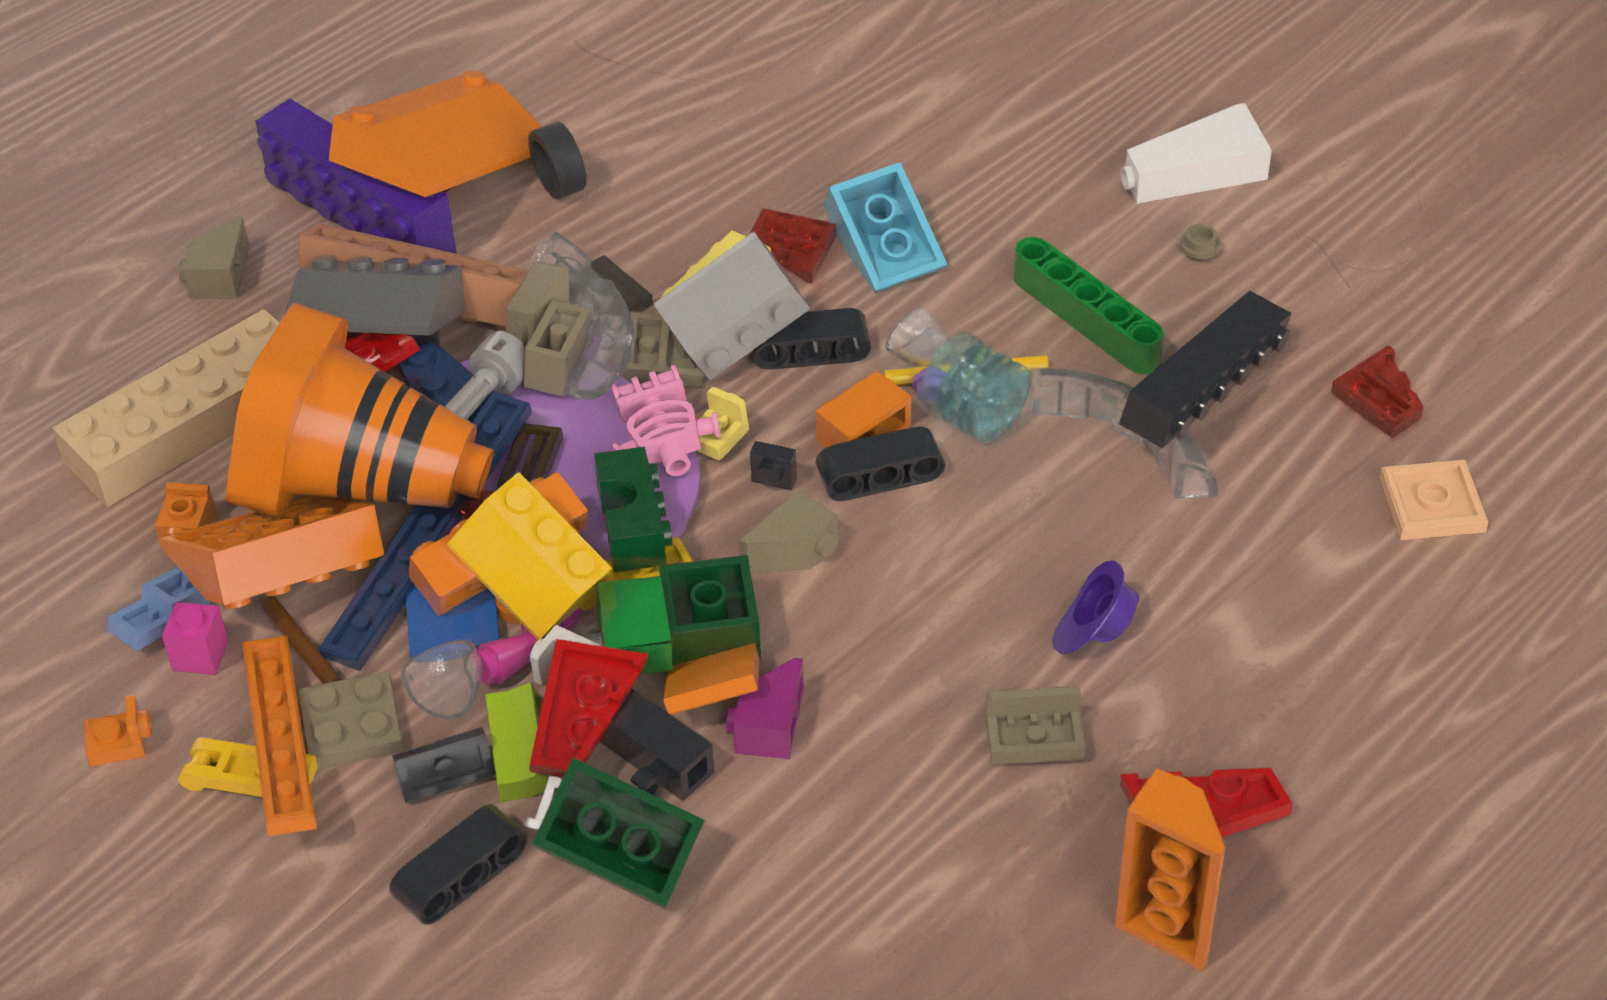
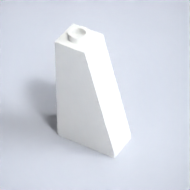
M1241 103L1128 149L1126 166L1121 168V180L1123 187L1126 190H1130L1137 204L1268 180L1271 148L1246 104Z

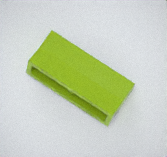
M531 682L508 691L485 694L500 802L530 798L543 793L550 775L529 772L543 697Z

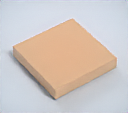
M1466 460L1381 467L1379 478L1400 540L1486 533L1488 519Z

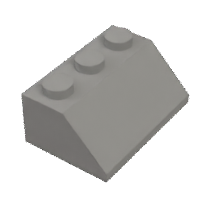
M752 232L654 303L656 309L688 355L710 380L810 310L795 282L755 232Z

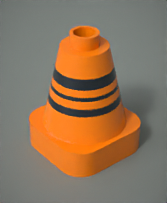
M293 303L254 362L244 385L236 415L226 486V501L280 519L284 512L287 511L296 494L450 508L458 493L478 499L490 471L494 449L475 443L477 426L346 350L347 319Z

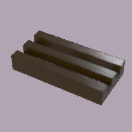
M525 423L513 442L497 483L498 489L515 475L531 434L536 436L527 453L521 475L529 483L539 477L546 479L550 474L563 440L562 428ZM547 436H548L549 438H548L547 443H546V445H545L544 451H543L542 456H541V458H540V461H539V464H538L537 469H536V471H535L534 477H533L532 480H530V478H531V476H532V473H533V471H534V468H535V466H536L537 460H538V458H539V455H540V453H541V450H542V448H543V445H544V443H545V440H546V438H547Z

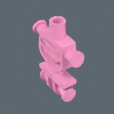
M675 365L670 366L671 371L656 375L655 371L648 372L650 379L648 382L640 384L636 376L630 378L631 383L619 387H616L615 384L610 385L622 422L627 421L626 426L630 441L620 446L617 443L612 444V451L645 446L648 463L663 462L669 475L680 476L686 473L691 465L687 453L701 449L699 436L715 433L716 437H721L717 412H712V417L696 419L692 404L687 402L684 385Z

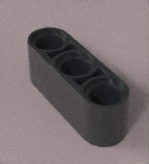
M855 308L805 312L752 350L756 365L763 369L774 370L861 361L870 353L871 343L865 314Z
M923 426L831 445L820 451L815 461L828 497L835 501H847L928 483L941 476L946 466L932 431Z
M484 805L398 870L391 880L389 892L422 924H433L512 864L525 850L528 843V835L495 805Z

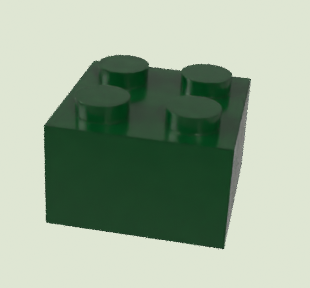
M748 555L659 566V576H661L671 635V641H668V643H672V666L755 643L759 657H761L760 623Z

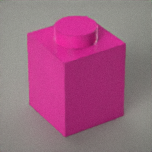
M175 602L162 634L172 671L216 675L229 641L219 606Z

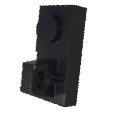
M482 727L392 755L405 803L496 775L486 733Z

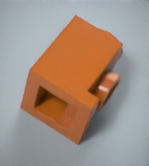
M167 482L165 487L166 497L155 523L158 539L214 523L217 512L209 485Z

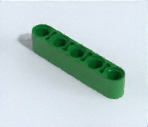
M1026 237L1016 243L1014 281L1021 289L1130 371L1137 374H1150L1160 366L1164 331L1156 321L1046 240L1039 237Z

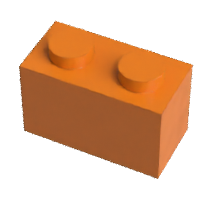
M875 371L865 379L857 381L851 388L834 399L826 401L819 409L815 410L816 441L825 448L839 443L907 429L911 426V396L879 371Z

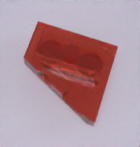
M763 208L750 234L755 232L761 241L771 248V253L781 266L806 283L813 284L837 236L836 223Z
M1388 345L1333 380L1331 393L1388 436L1394 438L1422 419L1424 407L1417 393L1411 390V382L1406 372L1399 371L1395 363L1396 353Z

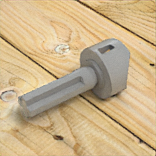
M497 331L486 338L470 356L469 364L473 373L472 378L445 407L467 420L493 391L504 395L511 394L524 380L525 350L523 343L517 337L502 331ZM501 345L500 351H496L498 346Z

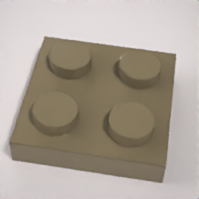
M389 671L298 689L308 754L315 755L318 765L317 770L404 752Z

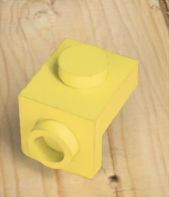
M711 387L706 393L709 409L699 419L712 417V412H717L721 437H716L715 433L699 436L701 449L697 451L720 461L749 431V424L743 399L733 393H727L716 387Z

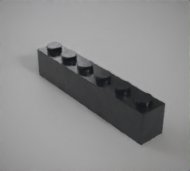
M1249 290L1130 390L1119 425L1162 449L1175 437L1181 439L1187 433L1192 422L1196 419L1203 420L1216 401L1222 403L1234 385L1238 384L1241 386L1248 378L1251 370L1255 367L1260 369L1274 350L1279 352L1284 347L1290 335V330L1286 329L1292 313Z

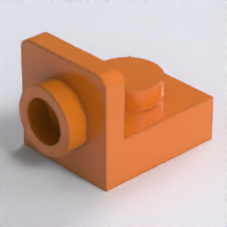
M135 694L125 696V713L84 720L86 757L90 767L146 757L145 738L152 736L151 720L147 709H139Z

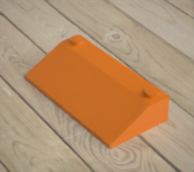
M468 70L464 71L463 75L366 106L351 107L350 111L334 115L329 161L418 195L428 197L531 158L528 136L532 130L542 126L500 83L486 79L484 73Z

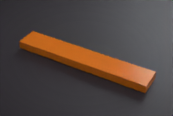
M280 636L244 641L242 646L267 835L274 836L316 829L288 637Z

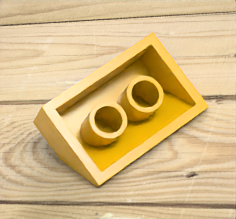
M520 472L490 495L447 544L448 548L537 640L546 637L555 625L561 624L597 592V582H606L612 569Z

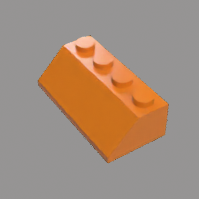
M1159 768L1155 769L1127 809L1115 927L1203 971L1208 963L1225 846L1203 789L1194 786L1190 781L1181 776L1171 775Z

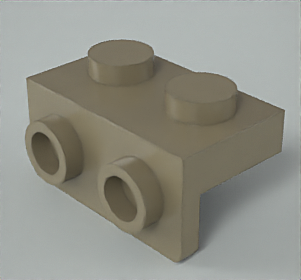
M1053 686L1041 689H1004L1002 691L988 692L986 727L991 765L1085 760L1086 748L1080 715V688Z

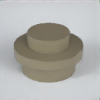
M1194 224L1181 237L1180 247L1187 256L1203 260L1211 258L1219 252L1220 239L1213 227L1207 224Z

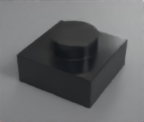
M755 441L750 451L751 482L792 491L797 479L796 449Z

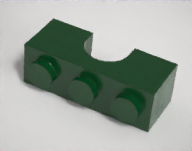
M645 446L594 453L597 490L602 514L606 516L608 545L614 572L666 565L665 547L673 546L670 521H661V517H666L663 491L655 492L654 490L660 488L657 463H648Z

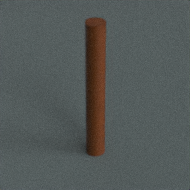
M269 596L264 599L261 608L280 632L288 637V642L322 684L342 680L275 596Z

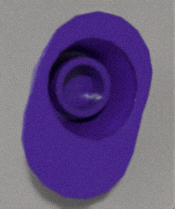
M1114 560L1105 561L1097 566L1087 577L1078 596L1055 629L1052 642L1053 648L1058 653H1072L1090 640L1102 643L1112 641L1120 636L1129 626L1139 602V595L1124 582V571L1121 564Z

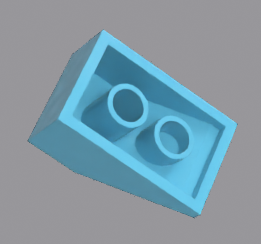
M901 162L829 187L823 206L839 241L874 293L947 267V262Z

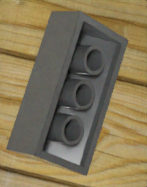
M334 255L317 256L312 258V263L297 271L285 310L286 314L293 303H298L345 318L348 322L347 332L430 336L465 313L461 265H445V260L430 259L422 261L420 264H409L407 258H392L382 263L372 262V258L367 256L354 257L348 261H337Z

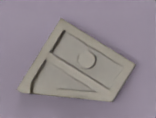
M630 311L623 377L626 380H631L630 378L637 376L639 381L648 382L650 381L648 372L655 371L656 375L671 371L670 366L675 365L684 386L701 388L703 371L699 367L696 368L690 356L660 314Z

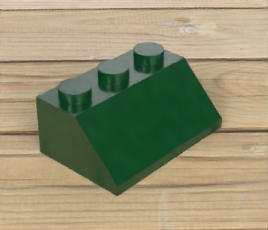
M572 758L531 846L665 909L705 820L576 758Z

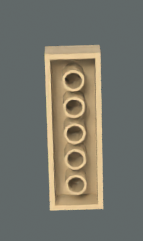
M263 309L52 427L63 463L108 508L234 434L240 398L250 370L279 325V322Z

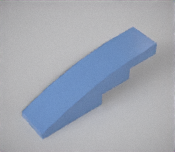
M175 564L174 569L142 584L141 600L107 616V631L138 651L162 637L175 602L209 605L211 601L205 600Z

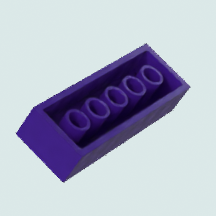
M290 98L255 120L258 133L257 143L262 151L265 165L264 174L273 186H279L293 195L297 201L306 203L317 210L321 216L333 220L344 227V229L457 254L447 193L441 191L424 197L329 161L333 124Z

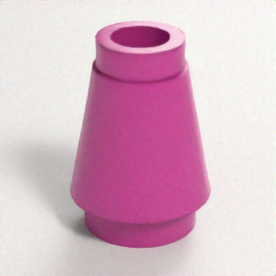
M530 632L481 643L478 650L471 655V663L476 676L484 685L492 683L501 685L531 663V650L538 640Z

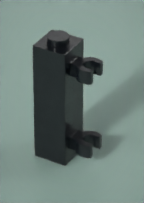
M632 688L599 741L638 769L630 779L632 784L656 797L665 788L684 801L715 773L712 743Z

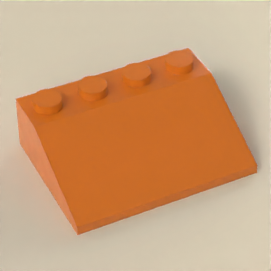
M309 495L293 499L287 511L284 512L280 519L251 511L159 538L161 548L205 600L221 604L225 609L248 605L251 603L250 597L262 593L265 596L287 593L291 590V584L303 580L305 583H318L331 578L330 572L344 568L345 571H355L366 568L370 565L369 560L384 555L374 504L350 499Z

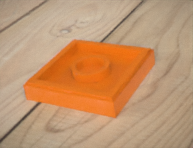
M755 643L673 665L672 671H667L663 698L668 714L679 713L756 691L758 689L760 657Z

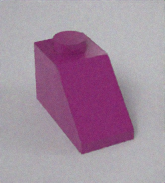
M793 658L758 678V689L754 692L740 695L737 707H729L726 732L727 734L734 735L736 754L790 759L804 691L803 659Z

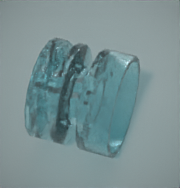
M963 332L946 342L931 360L923 376L920 388V402L927 410L947 422H954L960 431L969 433L971 438L979 443H989L1008 430L1019 416L1030 391L1031 373L1026 366L1012 361L1008 355L997 353L990 344L971 333Z

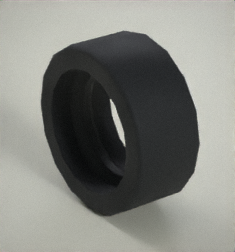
M554 122L532 130L528 136L530 155L538 177L550 196L555 199H561L584 190L586 186L584 162L575 139L568 128L562 122Z

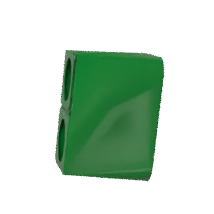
M661 576L597 582L598 615L603 647L648 654L647 664L640 675L672 671V643H667V641H671Z

